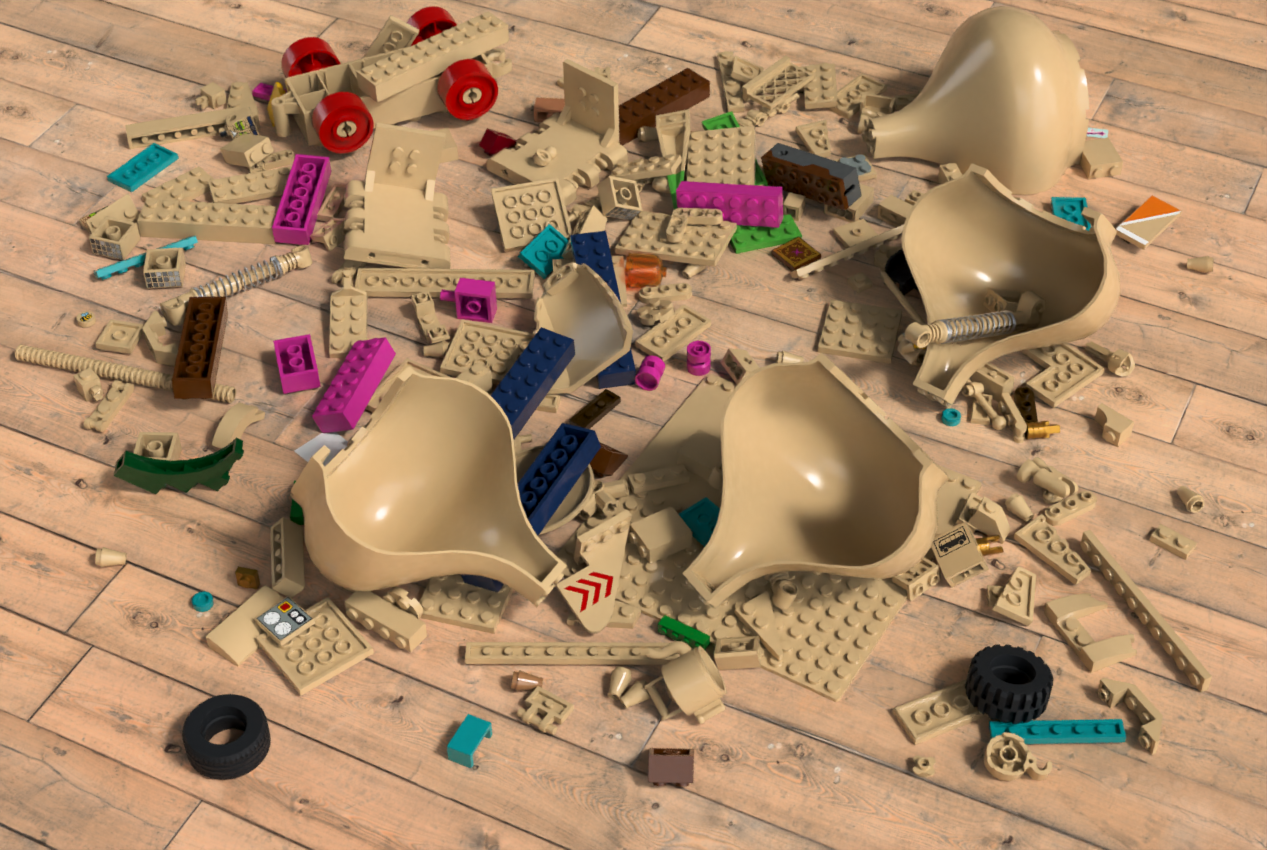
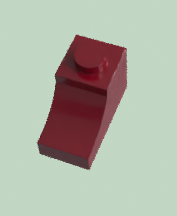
M487 128L479 147L484 149V153L492 156L504 148L515 147L517 140L505 133Z

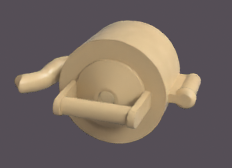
M674 641L660 650L648 647L649 654L646 657L655 660L664 659L674 654L680 655L678 658L662 666V675L644 686V689H647L662 716V721L683 711L689 716L694 714L700 724H704L705 721L725 710V706L720 699L727 693L725 683L715 663L701 646L691 649L688 644L682 641ZM662 679L665 680L669 697L680 707V709L669 713L654 684Z

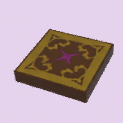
M799 236L772 250V256L791 271L821 259V253Z

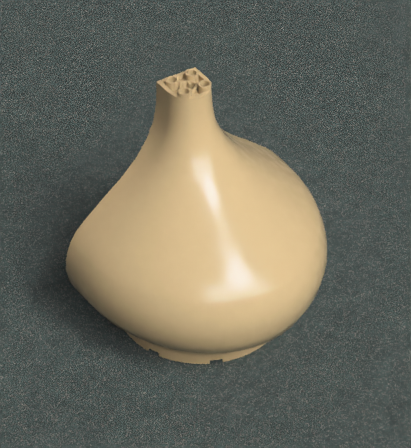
M996 6L984 9L966 19L956 29L942 52L930 79L921 93L910 104L897 112L864 120L863 142H866L868 152H871L874 159L913 157L936 162L941 165L956 163L962 174L973 163L988 169L1012 194L1031 195L1047 191L1059 182L1067 168L1080 164L1089 122V119L1086 118V109H1089V96L1084 69H1080L1078 62L1081 60L1078 51L1066 34H1061L1060 31H1051L1033 13L1009 6Z
M971 163L969 169L962 176L933 187L922 195L910 209L905 220L902 232V248L912 276L922 296L928 324L941 319L991 313L983 305L988 288L1032 291L1046 301V307L1039 326L1034 328L1015 330L1011 334L946 344L929 343L921 368L912 384L918 388L917 392L949 409L965 383L985 364L1003 355L1021 350L1081 340L1102 328L1114 313L1121 294L1120 274L1111 251V245L1117 232L1102 213L1084 207L1081 214L1094 227H1090L1089 231L1086 230L1085 226L1067 221L1044 210L1040 213V211L1033 208V204L1022 198L1013 197L1011 195L1012 192L1003 186L988 169Z
M822 352L808 362L773 363L754 370L734 388L725 404L721 421L723 489L722 504L717 524L709 542L700 555L682 573L687 578L686 584L691 589H696L700 593L698 595L700 600L706 605L709 604L714 609L719 607L735 591L748 582L768 574L786 571H813L869 579L895 577L918 564L933 544L938 527V491L950 477L890 417L886 420L884 417L887 414Z
M408 366L396 378L378 407L370 416L369 422L362 426L353 436L351 443L344 450L342 449L326 466L323 465V462L331 450L325 445L310 458L291 489L290 497L303 510L305 545L311 561L327 579L341 587L354 591L380 590L433 577L457 574L478 575L500 581L538 607L555 587V584L563 578L564 574L562 571L567 565L541 541L527 519L521 504L517 485L512 427L506 414L487 392L475 384L458 378L422 375Z

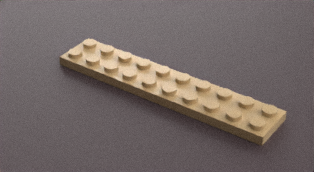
M358 268L355 288L367 292L368 297H411V295L429 291L431 297L437 298L440 297L442 289L455 291L459 279L468 278L495 282L496 298L532 299L535 271L509 269Z

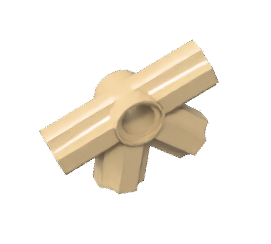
M626 479L608 483L595 480L592 495L578 516L583 520H588L597 508L605 515L609 514L611 516L616 513L619 507L616 498L629 496Z

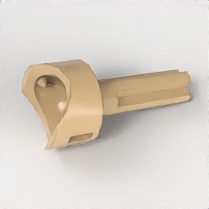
M1092 341L1086 343L1087 347L1085 350L1108 362V369L1112 373L1125 377L1130 375L1135 368L1133 357L1123 349H1118L1113 353Z

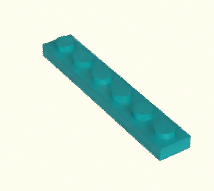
M190 236L156 249L184 248V250L194 248V244L198 243L196 236ZM146 252L94 270L95 277H101L103 280L111 277L113 272L118 271V274L128 271L130 266L134 265L135 268L145 265Z
M1122 719L1037 720L1027 723L1022 721L1019 724H1012V722L1008 721L1007 723L1000 721L989 722L991 739L1005 732L1013 733L1022 737L1025 744L1125 742L1126 740Z

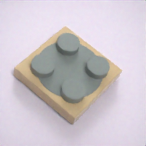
M866 154L834 160L856 167L859 181L877 178V173Z

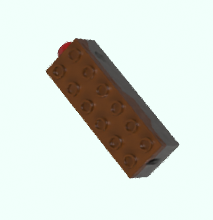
M777 143L761 157L769 186L782 187L784 191L806 196L808 199L843 211L862 196L856 167Z

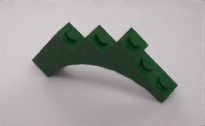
M236 437L226 447L215 453L189 460H159L125 451L116 461L114 476L153 494H157L167 484L185 493L198 483L218 491L223 485H227L230 479L229 471L233 464L243 456V440Z

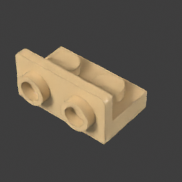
M345 218L330 219L310 235L312 241L324 243L328 251L333 250L345 240L346 234L350 232V230L344 229Z
M924 557L910 570L892 577V582L907 590V598L912 601L940 581L939 566Z

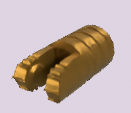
M999 535L976 538L983 556L1004 552L1002 546L989 548L990 543L1000 540Z

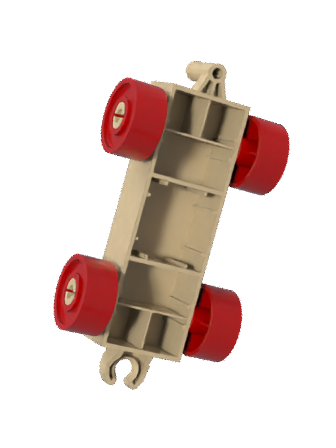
M431 6L420 9L407 21V24L419 30V34L411 46L451 29L458 24L451 14L441 7ZM317 37L302 38L291 44L282 57L281 68L286 77L287 93L271 101L275 132L279 137L289 136L291 129L288 114H292L309 146H324L334 153H349L361 148L370 139L373 129L376 127V122L392 125L405 120L418 121L424 115L435 112H450L451 115L461 120L476 119L487 113L495 104L498 97V85L494 78L508 74L512 70V60L505 59L504 49H491L472 59L457 61L446 68L444 72L380 102H376L358 88L356 71L398 53L405 48L340 64L332 47L325 40ZM493 61H501L502 63L496 64Z

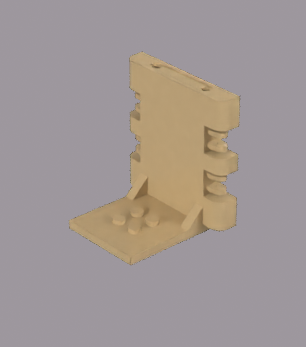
M566 59L563 61L565 106L561 114L555 113L541 122L537 134L526 133L518 138L515 149L511 148L508 150L504 148L487 160V170L514 185L558 178L565 206H568L577 199L576 190L579 188L578 185H585L589 188L594 187L599 183L600 169L613 171L619 162H628V153L625 147L619 144L618 83ZM548 146L554 147L557 150V156L551 159L547 166H540L535 162L533 155L538 149L545 150Z
M376 122L364 182L357 180L349 181L345 189L344 207L351 209L346 212L344 229L350 230L345 236L344 259L405 268L450 269V248L446 245L449 241V225L445 223L449 215L448 198L443 193L434 192L446 133Z

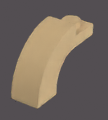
M237 403L227 411L220 421L212 445L222 449L236 437L241 439L243 432L251 423L264 419L265 412L258 410L257 406Z

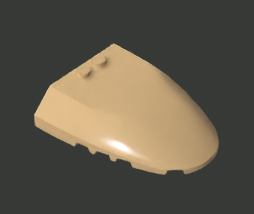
M575 262L565 264L553 272L543 284L545 290L541 298L537 297L534 320L537 325L536 330L533 331L534 336L542 327L574 339L575 356L547 394L574 392L629 352L631 347L633 329L619 299L608 284L593 269L584 263L580 265Z

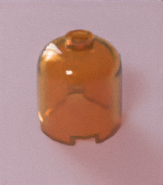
M628 252L625 264V272H628V279H625L626 288L659 286L662 278L666 277L667 267H663L661 258L654 254Z

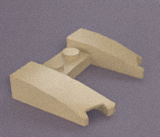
M1090 593L1070 595L1047 602L1044 614L1090 673L1136 656L1137 650L1132 649L1131 644L1135 640L1133 634L1095 642L1078 621L1080 618L1107 608L1108 604L1105 601L1100 602L1091 597Z

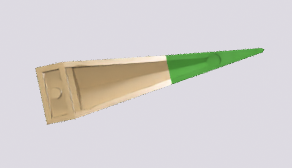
M689 110L656 116V129L663 157L674 154L681 155L682 159L673 175H667L674 210L677 209L676 189L680 182L684 180L691 129Z

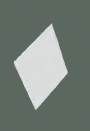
M336 432L321 433L296 449L295 452L308 462L325 445L331 450L323 462V465L326 466L342 449L344 450L347 447L348 441Z

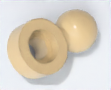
M552 146L546 147L545 150L538 149L533 158L538 165L547 166L550 160L557 156V150Z

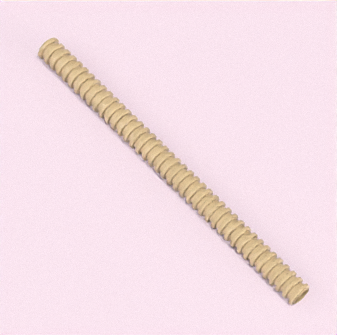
M22 344L18 345L15 350V358L19 361L32 362L48 367L53 366V368L79 373L91 368L100 377L173 391V375L134 368L132 366L128 367L127 365L123 366L122 364L37 347L34 348L32 346L29 347L27 345L24 346ZM215 383L214 394L211 399L232 403L236 397L235 387Z

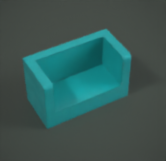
M467 714L447 745L448 760L472 768L474 765L473 754L484 737L490 739L493 735L491 722Z

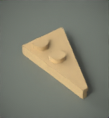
M766 591L735 608L734 614L754 636H759L760 642L778 661H781L783 650L770 596Z

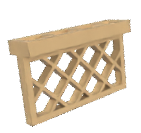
M785 55L742 86L743 100L747 102L753 100L772 110L812 81L814 74L790 62V58ZM787 77H796V79H787ZM787 84H796L795 86L787 87ZM776 85H785L786 87H776ZM775 92V95H765V93ZM776 92H785L784 94H776ZM765 100H774V101H773L772 103H769V102H767V101H765Z

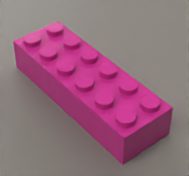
M296 154L272 226L275 242L309 245L310 235L313 233L318 217L317 214L332 172L329 157Z
M681 181L676 189L677 208L719 209L722 211L723 221L745 226L779 228L783 220L782 187Z
M386 337L363 341L358 340L353 344L349 354L346 356L342 366L339 368L335 378L312 415L322 433L354 430L396 355Z

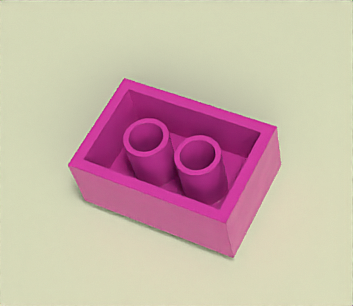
M310 334L273 341L283 394L321 387Z

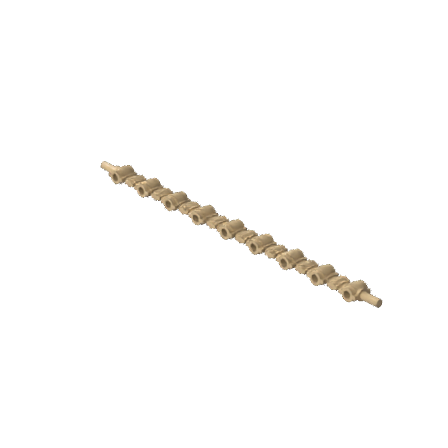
M792 94L772 110L764 106L759 111L751 109L744 118L738 119L737 122L740 127L762 126L768 117H773L777 112L786 113L789 107H791V102L799 98V94ZM687 151V158H686V166H687V164H688V151ZM655 177L634 180L637 183L638 192H641L645 184L652 183ZM599 193L595 200H589L585 203V206L583 204H575L571 211H569V222L578 221L581 214L593 205L600 211L602 207Z

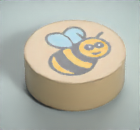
M91 311L79 313L77 315L78 325L83 328L93 326L96 322L95 314Z

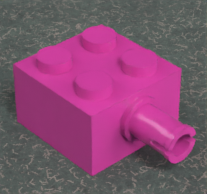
M460 278L455 291L442 289L440 292L441 301L456 303L457 319L493 322L497 311L495 282Z

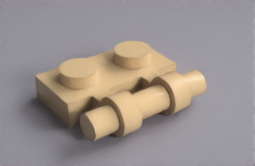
M537 686L525 700L526 706L529 709L526 711L520 708L517 716L521 717L523 722L527 724L532 723L539 727L540 731L554 735L557 732V727L552 725V723L555 721L562 725L573 712L574 705ZM537 713H540V714L544 715L545 717H544V719H541V718H539V717H537V716H535V715H536Z

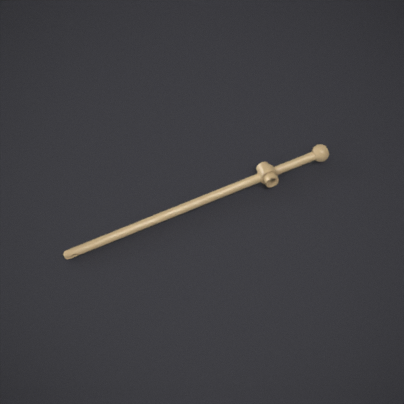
M881 272V279L913 320L920 325H926L888 274ZM969 379L962 388L963 395L965 397H974L992 419L993 428L999 431L1003 430L1007 426L1006 418L998 416L981 394L984 392L983 384L981 382H972Z

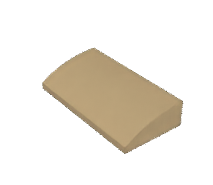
M264 585L206 636L208 647L239 667L260 648L256 637L265 633L256 624L255 618L284 598L267 585Z

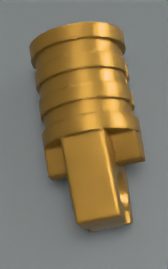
M1049 421L1025 422L1027 424L1026 440L1050 438V434L1060 433V425H1049Z

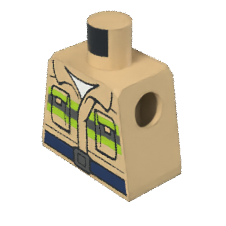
M249 106L225 117L227 126L219 128L222 138L231 135L233 140L244 133L260 135Z

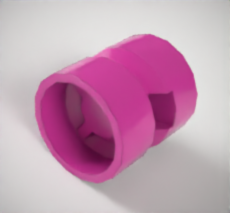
M693 341L687 346V370L692 375L702 376L710 371L711 347L707 342Z
M653 355L646 356L642 360L640 369L635 376V382L641 389L652 391L658 387L665 370L663 360Z

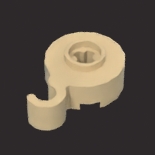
M1005 732L992 738L984 751L983 761L986 769L999 780L1012 781L1018 779L1024 773H1028L1032 779L1041 781L1047 778L1052 770L1051 761L1047 762L1043 770L1038 769L1036 766L1037 760L1024 743V739L1013 733ZM1005 753L1009 754V759L1011 760H1006L1003 757Z

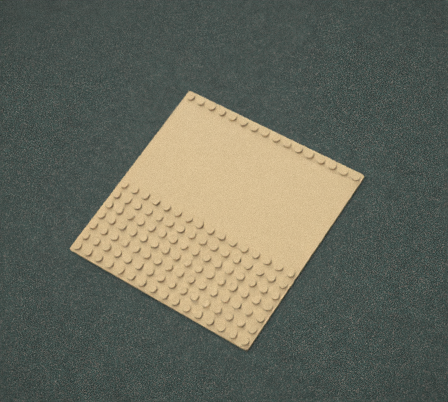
M708 374L620 480L626 479L628 483V475L677 465L676 452L678 448L683 446L692 434L694 435L699 429L721 439L723 410L737 384L714 374ZM940 465L938 466L950 478L938 491V527L935 536L957 525V519L971 492L977 494L982 485L980 481ZM687 471L690 475V482L637 494L633 493L628 483L629 496L616 498L619 504L616 513L611 516L609 514L605 515L597 508L593 515L583 522L557 553L556 556L567 565L562 571L563 577L568 578L588 566L585 561L579 565L574 561L577 537L626 509L631 514L630 523H633L671 506L679 514L705 497L721 508L722 490L712 487L707 480ZM627 536L615 598L616 601L641 608V613L658 621L666 615L709 635L710 644L716 646L717 639L754 636L736 617L734 609L767 591L770 596L783 656L782 660L778 661L760 642L761 668L834 702H838L907 600V590L893 583L892 577L869 579L813 571H789L788 575L791 582L795 583L799 589L789 609H780L773 604L772 596L774 593L770 583L765 580L764 576L748 582L735 591L719 607L714 609L709 604L706 605L698 597L700 593L696 589H691L686 584L687 578L682 574L704 549V546L693 536L692 546L649 564L645 557L643 558L640 555L638 547L632 544ZM932 547L925 555V558L933 561L935 558Z

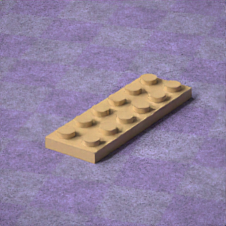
M292 166L208 180L213 203L237 204L282 196Z

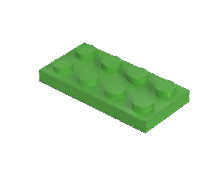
M791 214L783 215L779 228L737 225V230L730 243L735 253L738 254L782 245L798 236L802 239V234Z

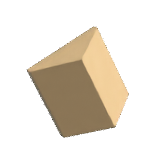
M759 636L717 639L714 658L718 670L761 667Z

